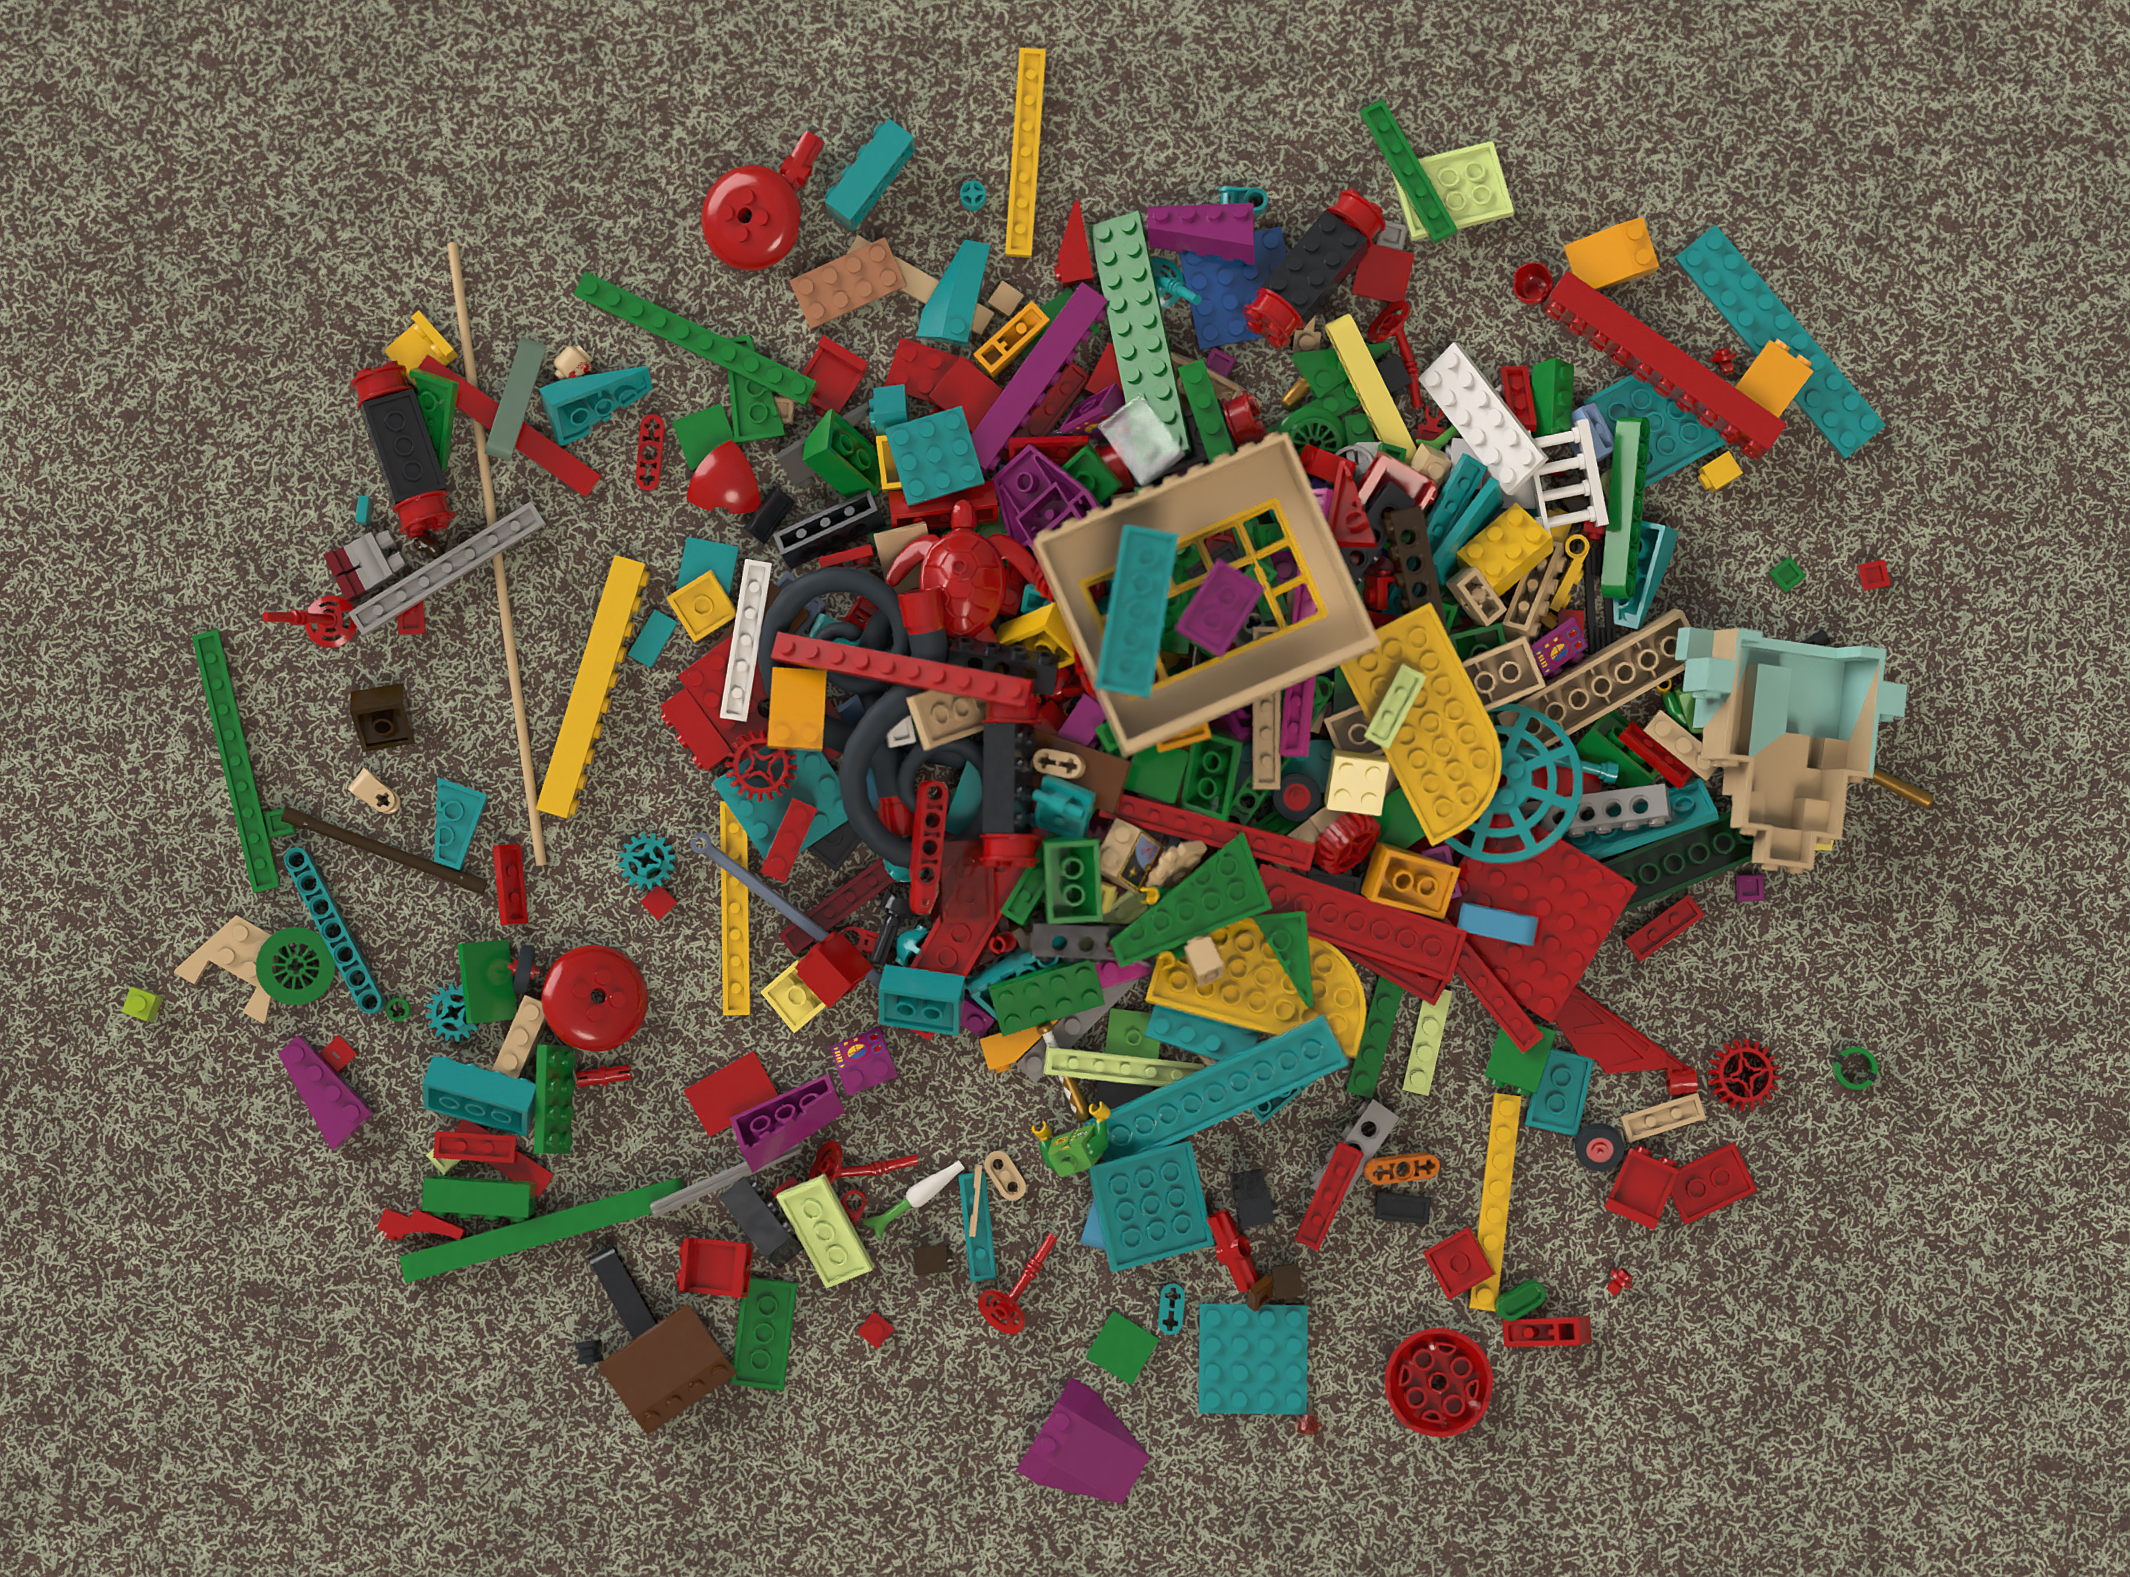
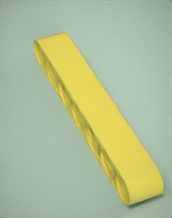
M1347 313L1324 325L1326 333L1379 442L1407 449L1405 464L1409 466L1417 449L1352 316Z

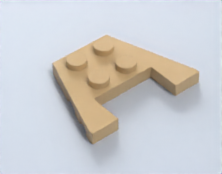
M236 915L179 965L174 973L196 985L209 962L217 964L256 987L243 1013L266 1024L272 998L263 990L258 981L256 960L261 946L271 934ZM281 947V948L278 950V952L281 953V954H282L283 947ZM275 954L272 962L280 963L281 957ZM272 966L273 974L278 972L279 966Z

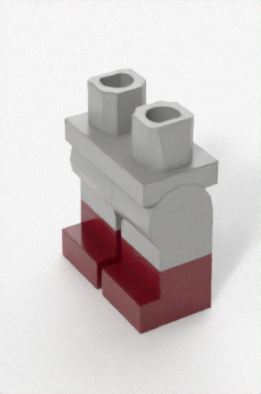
M386 530L377 534L369 532L350 544L323 555L333 576L337 577L335 580L347 601L352 603L390 580L397 578L396 573L407 566L400 552L388 557L384 551L396 544L390 531Z

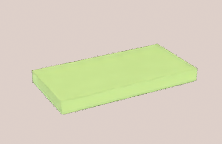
M825 1174L778 1193L776 1197L826 1289L873 1270L875 1266Z

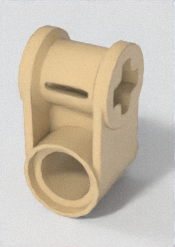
M365 767L348 787L350 792L379 812L392 814L400 807L401 800L399 795ZM384 796L388 797L390 802L388 806L384 805L382 801Z

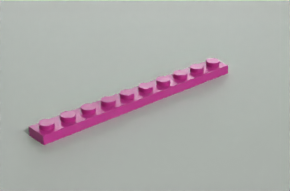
M1328 488L1312 489L1327 523L1333 490ZM1299 566L1297 567V577L1301 575ZM1306 583L1295 588L1292 624L1318 611ZM1316 675L1286 688L1279 755L1285 757L1308 756Z

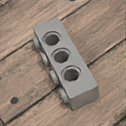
M1371 1099L1369 1103L1365 1100L1355 1113L1359 1117L1354 1125L1348 1123L1340 1135L1344 1138L1342 1143L1347 1145L1355 1143L1359 1146L1360 1151L1364 1153L1343 1200L1362 1174L1365 1163L1373 1158L1400 1118L1374 1099ZM1366 1121L1372 1122L1375 1126V1132L1370 1137L1364 1136L1361 1132V1125ZM1333 1145L1325 1158L1329 1161L1324 1169L1318 1167L1311 1177L1310 1181L1313 1182L1311 1188L1316 1191L1337 1146Z

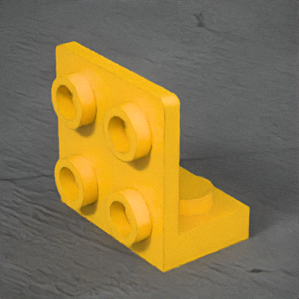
M419 310L411 316L415 323L384 350L392 361H398L399 365L406 366L407 371L404 374L416 388L415 378H411L409 373L411 369L418 368L427 354L445 367L458 357L455 350Z

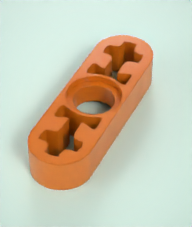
M1428 1152L1377 1157L1365 1163L1363 1174L1367 1180L1376 1185L1422 1180L1434 1177L1439 1171L1440 1163L1435 1156ZM1426 1160L1430 1162V1165H1427L1425 1170L1421 1167H1415V1164L1418 1166L1425 1165ZM1405 1161L1407 1163L1406 1171L1401 1175H1397V1165ZM1378 1167L1382 1168L1383 1170H1388L1389 1172L1387 1173L1386 1171H1379L1377 1172V1176L1373 1175V1171H1376Z

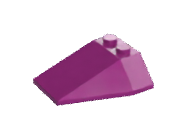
M1031 444L1024 448L993 477L1007 535L1020 542L1034 557L1037 565L1038 560L1032 547L1038 533L1052 528L1053 532L1063 527L1062 523L1076 517L1078 521L1085 519L1089 511L1100 507L1089 489Z
M1071 1377L1016 1471L1038 1485L1122 1504L1150 1456L1097 1393Z

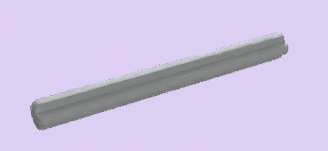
M799 1143L754 1173H752L747 1162H743L651 1203V1211L655 1217H658L737 1182L743 1177L746 1178L801 1153Z

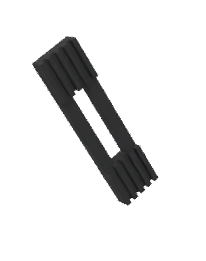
M1590 548L1583 561L1588 655H1592L1616 641L1613 598L1603 597L1605 627H1596L1594 576L1602 575L1604 548Z

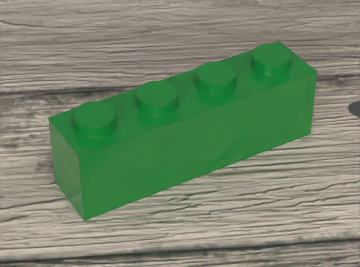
M430 1175L423 1179L422 1211H430L431 1216H447V1212L457 1213L459 1218H472L473 1214H481L483 1219L497 1220L500 1216H510V1221H526V1217L532 1216L535 1212L536 1182Z

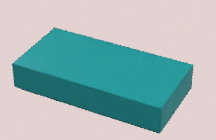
M654 609L628 656L652 669L677 627L678 622Z

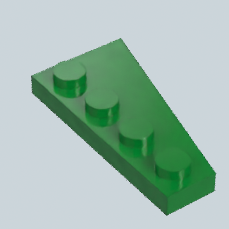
M751 335L726 338L758 353ZM727 370L735 443L742 444L788 437L773 392Z

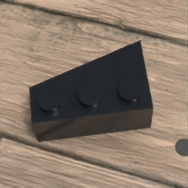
M1262 1169L1230 1174L1239 1227L1245 1229L1275 1223L1274 1217L1279 1216L1276 1200L1270 1198Z
M743 1177L723 1193L719 1199L761 1254L780 1269L801 1252L804 1247L793 1235L796 1232L786 1220L783 1222L779 1218L778 1214L780 1211L770 1200L766 1202L761 1196L765 1192L755 1180L750 1182Z

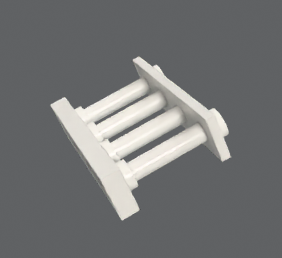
M1588 419L1574 422L1575 427L1571 428V431L1533 438L1540 448L1573 441L1574 444L1578 443L1580 454H1577L1574 458L1543 464L1530 477L1538 517H1535L1534 520L1548 533H1550V528L1587 520L1594 522L1595 527L1609 524ZM1574 468L1583 469L1585 480H1582L1581 484L1542 491L1539 475ZM1580 494L1589 496L1590 506L1587 507V510L1547 517L1545 501Z

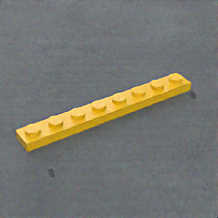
M1019 49L1005 256L1032 258L1046 49Z
M721 801V850L749 871L748 835L726 802ZM721 867L723 1016L751 1015L749 888Z
M1494 1093L1477 1239L1496 1275L1471 1288L1469 1308L1495 1311V1302L1499 1293L1521 1096Z

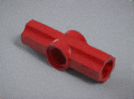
M804 131L792 155L786 157L779 171L791 183L796 193H798L800 187L803 188L806 185L807 181L805 179H809L811 176L812 166L825 145L823 140L811 132Z
M1228 1209L1217 1211L1206 1218L1217 1242L1215 1248L1217 1259L1222 1265H1227L1238 1292L1248 1291L1260 1280L1250 1259V1243L1245 1236H1240Z

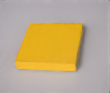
M712 569L666 597L694 643L736 617L737 609Z

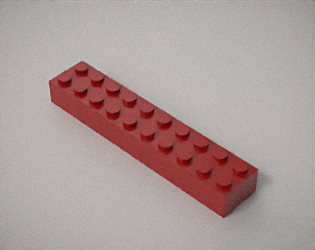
M1568 270L1550 293L1542 307L1545 310L1546 316L1556 322L1559 320L1567 326L1566 329L1571 334L1577 337L1581 335L1589 341L1588 344L1591 348L1598 352L1603 351L1611 356L1610 360L1615 365L1628 368L1632 371V376L1642 383L1648 382L1654 387L1653 390L1663 398L1669 397L1675 401V406L1684 413H1692L1697 417V421L1702 426L1708 429L1712 427L1720 433L1719 437L1722 440L1739 446L1741 448L1740 451L1750 459L1756 458L1760 460L1787 425Z

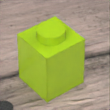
M131 987L121 1012L144 1021L154 1022L163 996L138 987Z

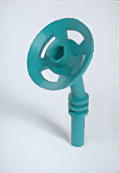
M1151 258L1162 309L1174 305L1180 297L1194 305L1200 304L1201 296L1186 288L1183 274L1175 263L1165 258ZM1162 264L1171 268L1176 274V277H1173L1170 271H1168L1166 268H1163ZM1160 272H1164L1169 278L1165 277ZM1168 292L1173 295L1164 301L1163 295Z

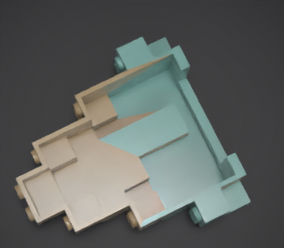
M1693 627L1678 628L1675 660L1685 662L1683 692L1693 693L1692 698H1696L1693 728L1702 729L1701 760L1711 761L1710 766L1723 767L1725 769L1722 795L1732 796L1733 806L1730 827L1740 828V834L1753 835L1752 863L1762 864L1761 869L1778 871V866L1786 867L1787 873L1803 874V869H1813L1816 843L1831 845V840L1842 839L1847 783H1862V779L1873 778L1878 725L1880 721L1893 722L1894 718L1904 717L1907 685L1883 681L1886 649L1868 646L1833 648L1763 638V631L1742 628L1715 631Z

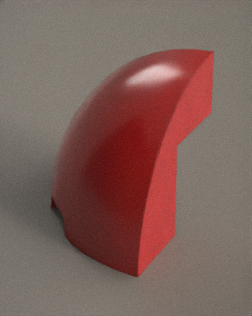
M732 440L718 446L700 463L688 487L686 500L708 511H713L715 507L728 508L730 514L753 512L761 504L760 494L754 472L744 453Z

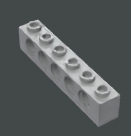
M1665 784L1584 794L1582 795L1580 807L1574 821L1564 835L1569 834V837H1582L1585 835V832L1595 831L1596 834H1605L1612 832V828L1622 827V830L1638 829V825L1649 824L1651 827L1663 826L1665 821H1672L1668 788ZM1543 801L1526 802L1519 810L1523 815L1530 818L1536 813ZM1647 803L1648 809L1645 813H1635V808L1638 804ZM1551 804L1550 809L1541 819L1540 825L1553 832L1558 826L1555 824L1556 817L1562 813L1566 814L1567 810ZM1612 807H1621L1619 816L1615 818L1608 816L1609 810ZM1593 810L1595 812L1593 819L1590 821L1582 820V815L1585 811Z

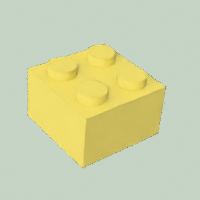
M1332 749L1324 797L1326 808L1381 816L1389 768L1387 757L1384 755Z

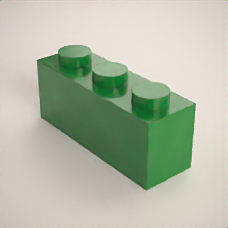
M1553 358L1533 365L1531 393L1537 425L1536 431L1531 432L1532 438L1571 431L1574 381L1573 364Z

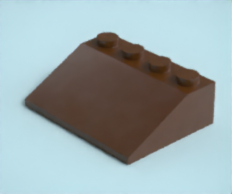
M689 1303L598 1364L599 1369L625 1407L647 1435L737 1374L728 1353Z

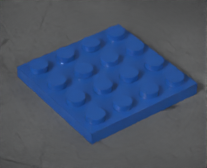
M1281 227L1255 232V265L1246 264L1245 260L1235 258L1233 261L1222 260V256L1207 254V257L1198 256L1196 252L1184 250L1183 253L1178 252L1186 288L1200 295L1202 299L1198 305L1189 302L1199 351L1264 338L1260 334L1252 333L1246 327L1247 320L1242 313V309L1245 305H1251L1257 298L1256 292L1258 289H1260L1262 284L1287 256Z

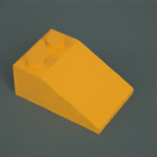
M1643 217L1617 224L1564 246L1572 274L1597 291L1653 274L1659 268Z
M773 667L768 748L822 751L826 670Z
M1377 842L1360 892L1370 901L1444 919L1460 868L1400 847Z

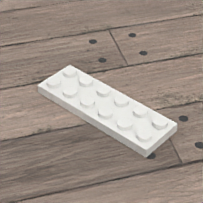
M1453 342L1418 378L1482 463L1487 466L1488 471L1500 482V486L1507 495H1513L1549 459L1459 343Z

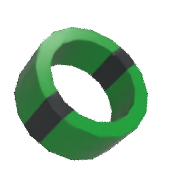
M1861 1047L1846 1048L1840 1051L1834 1058L1832 1073L1836 1082L1842 1087L1850 1090H1859L1870 1086L1874 1082L1878 1073V1064L1874 1055L1867 1049ZM1851 1053L1861 1054L1869 1064L1868 1077L1859 1084L1849 1083L1841 1073L1842 1061Z

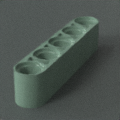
M521 337L484 454L511 461L547 345Z

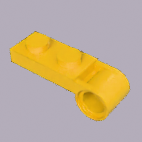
M1578 533L1569 534L1564 542V552L1571 559L1558 582L1556 593L1551 595L1549 599V608L1559 612L1561 607L1563 609L1566 608L1572 596L1569 594L1572 585H1577L1584 573L1581 568L1589 551V542ZM1573 539H1581L1583 543V548L1578 553H1572L1569 549V544Z

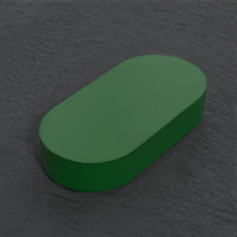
M1526 1280L1501 1294L1495 1302L1497 1315L1504 1320L1514 1321L1534 1310L1546 1298L1545 1287L1535 1280Z

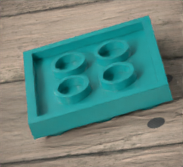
M962 406L885 428L908 507L985 484Z

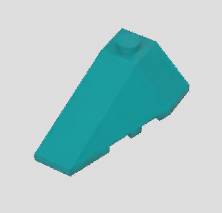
M970 240L963 241L922 310L917 333L918 338L969 348L991 245Z
M642 366L563 379L539 388L543 409L559 446H563L590 434L591 430L589 427L601 419L604 423L612 418L610 416L612 411L619 406L628 407L652 390L648 367Z
M1642 521L1635 594L1631 599L1613 598L1614 624L1640 630L1672 558L1679 531L1664 525Z

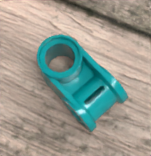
M1224 186L1218 189V193L1221 195V204H1229V198H1231V204L1249 203L1250 199L1259 197L1263 200V204L1259 207H1254V217L1263 215L1267 210L1268 196L1261 188Z

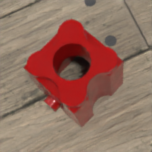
M835 931L812 947L808 954L795 966V969L798 971L796 975L828 1009L852 992L874 968L841 932L837 934Z

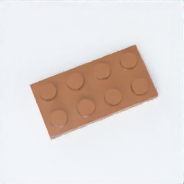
M885 237L789 281L811 330L907 287Z

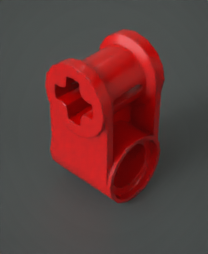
M860 595L848 611L844 621L857 625L863 635L870 618L880 608ZM856 616L860 617L861 619L865 620L866 622H865V623L862 622L861 620H859L858 618H856Z

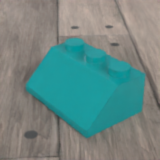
M885 965L879 985V1024L959 1036L965 996V976Z

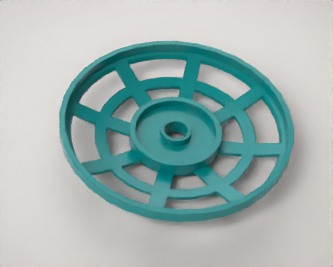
M1503 704L1486 711H1514L1520 713L1514 727L1494 726L1497 734H1510L1506 748H1500V774L1507 777V784L1503 788H1496L1489 805L1481 814L1479 823L1473 822L1467 827L1471 831L1476 832L1471 848L1461 844L1452 836L1444 840L1459 853L1474 860L1490 864L1522 862L1551 848L1563 837L1573 823L1583 795L1581 761L1568 735L1555 721L1545 714L1530 707L1517 704ZM1530 718H1536L1551 728L1564 746L1548 751L1538 738L1525 731ZM1521 738L1531 743L1541 755L1525 761L1516 753ZM1567 756L1570 757L1574 775L1571 800L1555 794L1557 789V773L1554 761ZM1545 765L1548 771L1547 791L1533 786L1532 775L1533 770ZM1529 797L1543 801L1536 813L1525 821L1519 808L1525 804ZM1551 804L1567 810L1556 829L1544 840L1536 844L1529 829L1545 816ZM1509 813L1515 825L1514 827L1504 829L1489 828L1493 814ZM1519 834L1526 847L1525 850L1508 854L1482 852L1486 836L1504 838Z

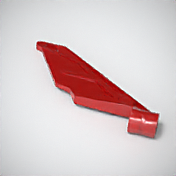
M1577 986L1574 988L1556 1017L1555 1022L1579 1056L1595 1060L1606 1075L1665 1070V1083L1668 1095L1697 1092V1075L1693 1066L1684 1064Z

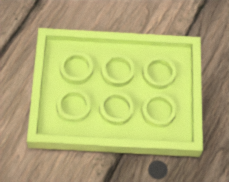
M1493 141L1418 159L1457 229L1514 215ZM1392 172L1411 241L1429 237Z

